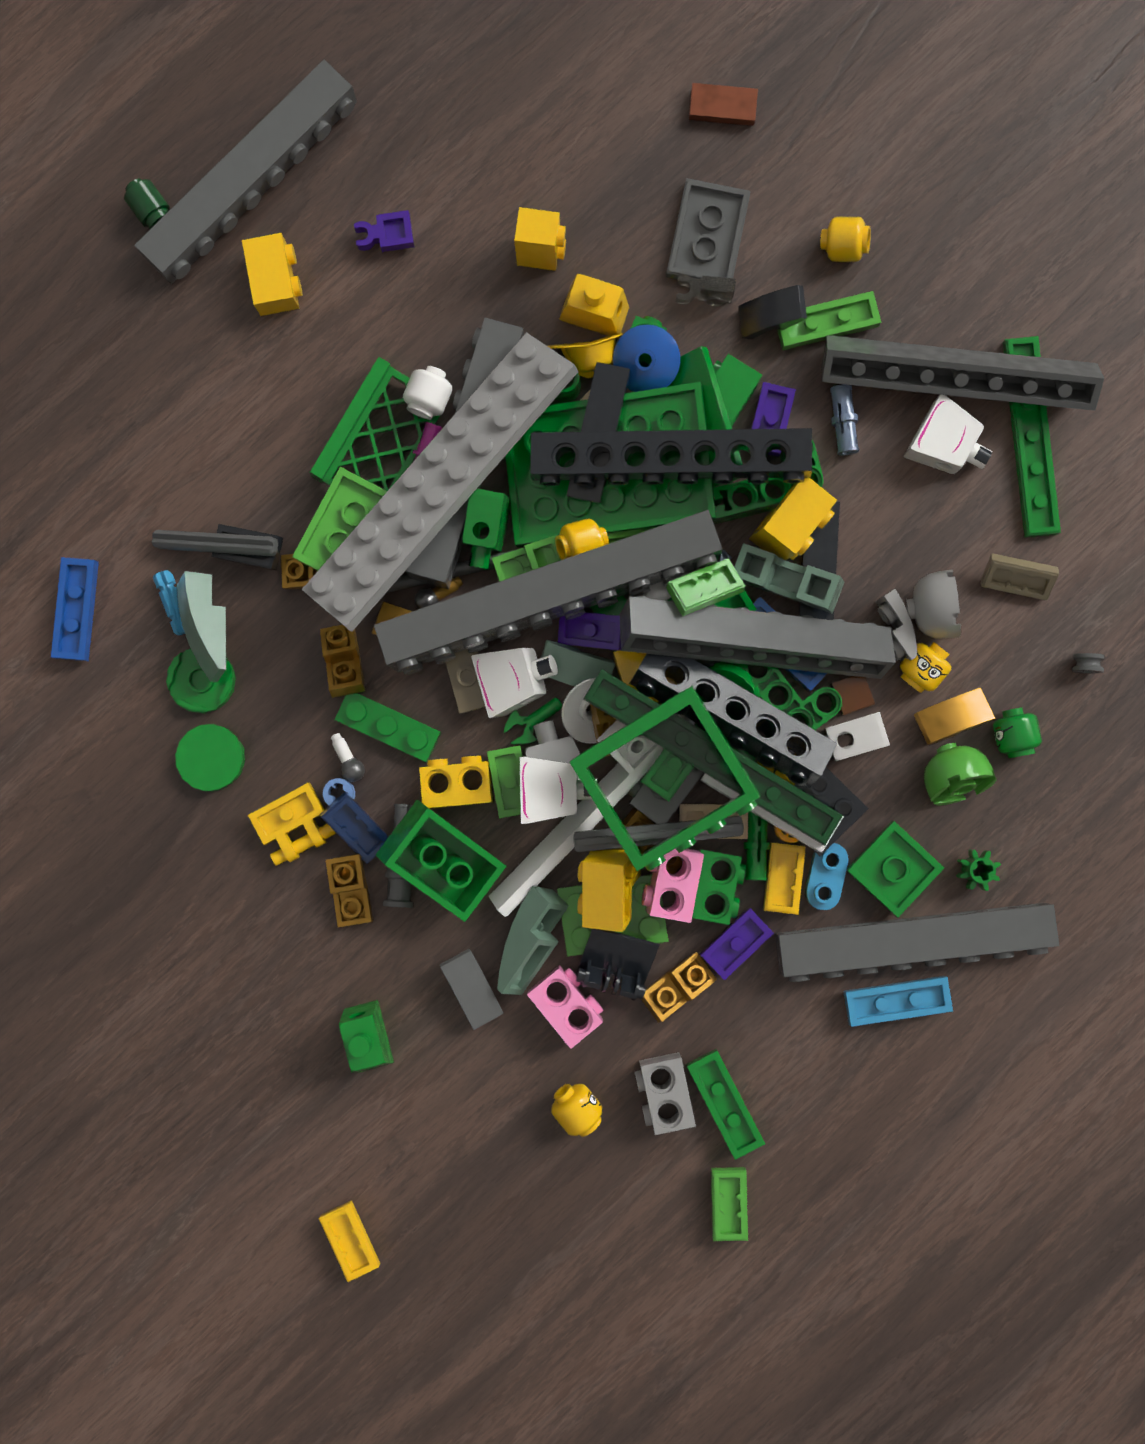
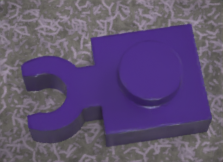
M409 210L376 215V225H371L365 221H359L354 224L356 233H368L366 239L356 241L358 250H369L376 243H380L382 252L415 247Z

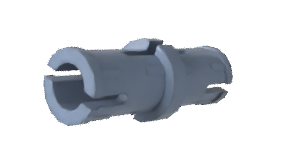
M847 384L836 385L830 388L834 412L831 424L836 429L837 454L841 456L859 452L856 433L858 414L854 413L852 385Z

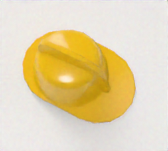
M623 333L590 342L548 345V347L551 349L561 348L565 358L575 364L580 376L593 378L597 362L613 365V352L616 346L615 338L623 335Z

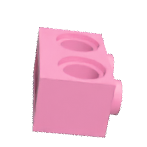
M674 849L664 855L665 862L650 870L653 872L651 883L644 887L642 905L646 906L645 911L650 916L691 923L704 854L692 849H686L678 853ZM679 856L682 860L680 871L675 874H669L666 870L668 860ZM666 891H674L676 895L674 904L666 908L661 907V895Z
M559 965L533 986L527 995L565 1043L572 1049L603 1023L600 1013L604 1010L591 994L586 998L578 987L582 983L576 981V974L570 968L564 971ZM560 982L566 987L567 993L562 999L556 1000L548 995L547 988L551 983ZM573 1010H584L589 1016L588 1021L582 1026L573 1025L569 1020V1015Z

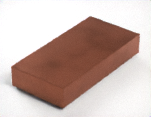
M692 83L689 120L754 126L758 89Z

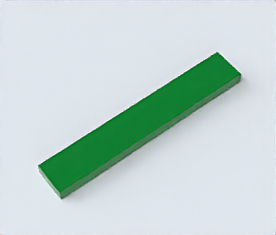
M1039 336L1005 339L1002 342L1004 354L1041 357ZM1009 402L1024 538L1058 535L1061 533L1047 406Z

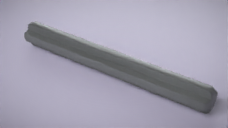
M740 816L727 817L724 819L727 824L712 834H708L705 830L695 836L694 839L697 841L741 836L744 831L743 820ZM697 820L629 826L625 828L636 846L657 845ZM611 828L577 831L573 836L576 852L622 848Z

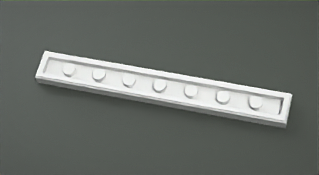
M678 715L686 721L690 722L691 724H695V722L690 720L689 718L683 715ZM654 744L632 766L634 770L630 774L617 763L598 783L612 807L649 771L664 750L662 747ZM582 800L577 805V814L566 816L489 895L492 903L503 916H508L525 899L531 887L537 886L574 848L573 836L575 832L592 830L603 818L593 800Z

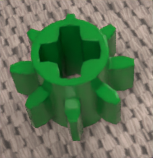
M970 849L968 850L969 858L957 860L962 865V872H959L956 877L968 880L966 884L967 889L973 890L978 883L981 890L988 891V882L992 880L1000 881V878L995 874L996 868L1001 863L992 862L989 859L991 851L984 850L980 857H978L976 850ZM977 864L984 866V870L979 872L980 876L973 874V870L977 869Z

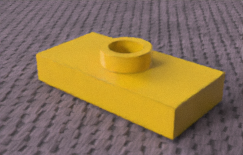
M770 842L763 910L798 915L806 847Z
M352 1200L320 1215V1223L347 1282L379 1268L380 1261Z

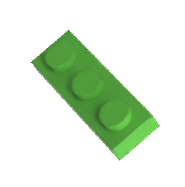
M871 291L806 307L807 319L785 330L777 329L782 350L824 341L826 340V335L844 336L877 328L882 322L874 292Z

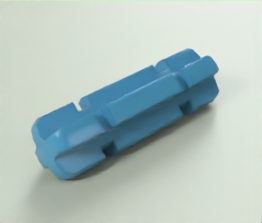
M168 570L158 572L153 576L156 588L161 590L159 596L168 618L172 619L170 622L172 630L176 635H183L185 632L178 608L177 588L174 587L176 584L175 579Z

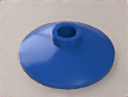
M639 325L631 328L620 337L613 352V365L630 369L627 388L633 392L668 387L675 379L680 368V351L675 339L666 330L655 325ZM643 353L651 356L652 362L648 367L642 366L639 362V358Z

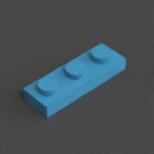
M946 976L843 991L848 1023L851 1027L953 1012L949 982Z

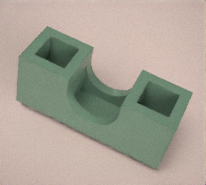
M744 543L734 566L744 584L833 614L844 585V580L839 575L809 565L804 567L791 563L774 553Z

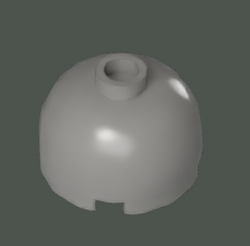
M953 570L938 571L921 578L914 587L913 599H906L910 619H915L918 629L924 635L931 638L949 639L960 637L961 624H956V617L960 614Z

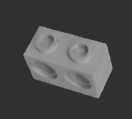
M680 1053L639 1060L641 1070L635 1071L639 1092L646 1091L648 1104L642 1105L646 1126L653 1125L655 1135L696 1127ZM665 1069L670 1073V1077L665 1084L657 1085L651 1081V1075L655 1070ZM671 1103L677 1107L676 1114L668 1119L659 1116V1108L663 1104Z

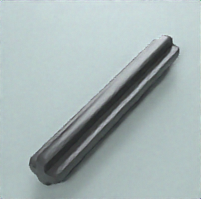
M155 530L152 534V545L158 549L275 556L278 552V540L271 536Z

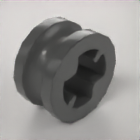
M1095 653L1073 654L1076 665L1072 667V672L1104 673V668L1101 667L1100 663L1105 659V655Z

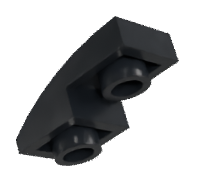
M802 285L780 289L738 306L743 339L752 340L772 329L785 330L807 319Z

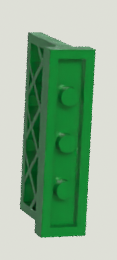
M378 357L311 469L310 475L322 484L325 483L330 486L333 481L332 478L339 467L353 464L355 475L360 477L356 463L376 459L380 477L367 481L372 484L382 482L383 489L388 491L415 459L416 455L412 452L417 449L423 434L420 424L426 422L436 424L440 416H433L431 420L418 419L417 415L412 413L414 420L395 424L391 406L406 402L403 398L389 401L386 387L393 377L404 384L406 388L410 378L391 367L389 362ZM383 394L385 402L377 404ZM387 408L391 426L372 430L369 420L371 412ZM366 423L368 431L360 433ZM415 425L418 434L417 442L414 445L401 447L396 429ZM393 431L397 449L378 453L374 435ZM370 436L374 454L355 458L352 449L355 439ZM349 451L351 460L343 461ZM411 451L407 459L404 460L403 452ZM399 454L402 465L399 472L384 476L380 458ZM394 479V481L388 489L386 481Z

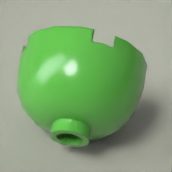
M949 743L938 748V754L930 759L924 771L926 790L931 802L933 801L935 805H948L966 800L963 794L975 790L976 795H978L996 782L993 768L982 752L969 746H957L956 743Z

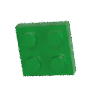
M891 821L847 868V872L887 910L899 918L944 867L895 821Z

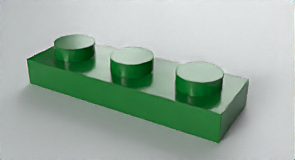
M358 693L345 696L334 719L424 762L429 760L442 733Z
M717 1049L686 1064L734 1159L736 1160L765 1145Z

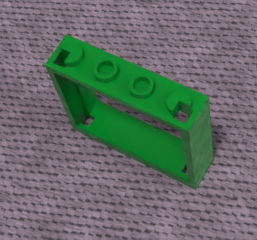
M693 685L569 761L637 871L644 867L648 871L658 867L666 861L664 858L665 854L674 849L678 853L686 850L696 843L695 836L705 830L708 834L716 832L727 824L724 820L735 812L739 816L746 814L757 806L755 800L760 798L758 790ZM691 705L744 792L641 854L588 767L686 706Z

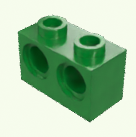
M698 849L699 852L704 854L692 918L730 925V919L736 918L738 914L740 898L735 897L737 884H743L746 865L741 864L742 857ZM723 860L728 864L729 873L724 879L716 880L711 873L712 865L716 861ZM713 894L720 895L723 900V906L717 913H709L705 908L706 899Z

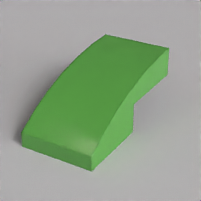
M557 535L524 545V548L493 557L492 562L499 582L561 561L555 545Z

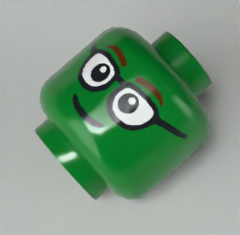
M1022 707L1002 711L1003 718L997 719L993 723V732L998 751L1000 753H1007L1008 758L1036 753L1035 748L1039 747L1042 743L1037 716L1032 713L1024 714Z

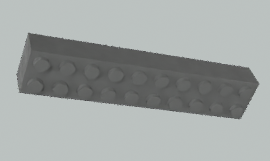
M706 510L375 624L374 628L386 664L398 673L403 671L404 675H410L423 670L422 664L434 660L436 664L451 661L456 658L455 653L466 649H468L469 653L483 650L488 647L487 642L498 638H500L501 642L515 639L521 636L519 632L530 627H533L534 631L553 625V619L565 616L566 620L579 617L586 613L585 608L598 605L600 609L614 605L618 602L617 597L629 593L631 597L646 594L651 591L650 585L663 582V585L667 586L669 581L682 577L683 574L697 571L719 562L723 549L710 512Z

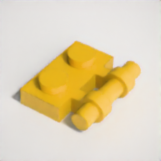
M311 783L304 784L248 815L263 845L277 840L281 849L270 854L276 866L287 860L292 862L300 857L299 854L314 845L318 848L326 843L327 838L337 834L328 824L319 827L314 820L320 816L324 808ZM304 825L308 834L292 842L288 833Z

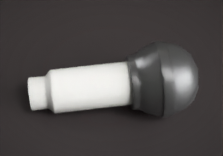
M340 733L331 736L332 745L342 763L343 778L350 782L362 779L365 773L363 763L353 757L345 739L341 737Z

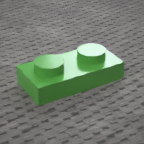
M521 746L487 751L499 819L521 815L520 757H523Z

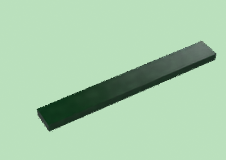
M602 669L583 698L584 701L624 725L630 724L660 705ZM673 714L641 734L739 795L744 792L709 734L680 716ZM732 748L760 794V798L755 800L757 806L825 846L843 815Z

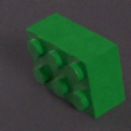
M416 800L376 853V856L384 865L464 922L506 868V865L419 800Z

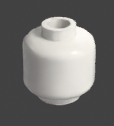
M427 366L426 370H414L403 394V399L408 405L407 410L428 420H431L433 416L442 415L452 392V385L445 379L446 373L433 366Z

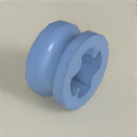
M332 779L323 789V798L328 805H331L336 800V797L331 795L332 788L337 789V784H343V790L355 799V788L345 779Z

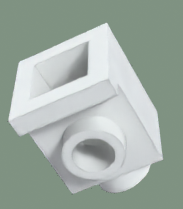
M619 721L614 722L597 741L604 740L626 725ZM639 735L610 753V755L630 774L634 770L632 766L655 743Z

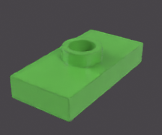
M729 558L669 581L666 589L683 617L742 593L745 589V584Z
M711 1168L713 1241H748L746 1168Z

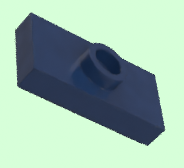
M346 791L320 814L321 818L353 851L361 855V859L366 864L376 857V853L389 837Z

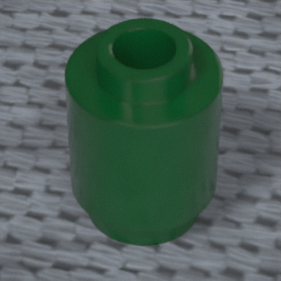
M138 178L126 186L124 201L144 227L151 229L170 210V206L151 180Z

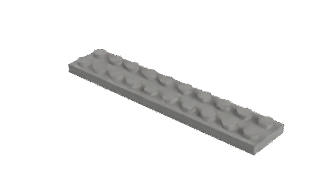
M526 332L302 590L352 632L578 373L575 364Z

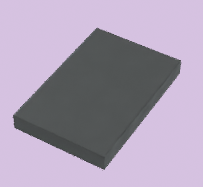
M686 178L666 277L731 290L751 191Z

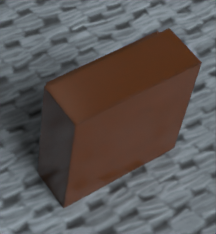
M851 676L830 684L831 688L839 692L842 698L841 716L875 704L866 677Z

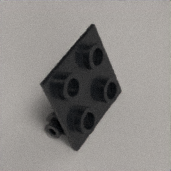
M827 767L822 776L809 789L805 786L794 785L843 815V819L823 852L815 851L819 856L869 809Z
M592 929L576 971V981L582 983V987L587 986L598 990L602 985L601 992L604 993L608 986L612 987L611 995H616L617 990L620 989V996L631 998L633 1001L636 998L643 999L646 990L644 984L660 944L614 931Z

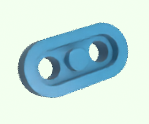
M833 843L821 856L814 851L805 887V897L812 907L819 910H829L835 907L841 897L848 866V854L839 844ZM830 853L835 854L837 857V862L834 866H829L826 863V857ZM821 887H827L830 892L828 898L824 900L818 896V891Z

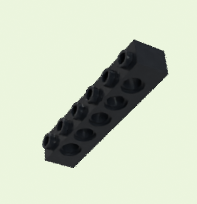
M646 654L629 683L636 687L643 695L653 697L661 703L693 685L698 695L706 700V702H703L731 747L747 752L757 758L763 766L776 769L786 775L792 783L805 786L808 789L822 776L837 745L836 742L692 658ZM666 677L673 679L677 685L668 682ZM691 705L675 713L689 718L697 723L699 728L706 731ZM726 712L733 714L736 720L731 719ZM757 730L762 731L766 738L760 736ZM787 747L791 748L796 753V756L791 754Z

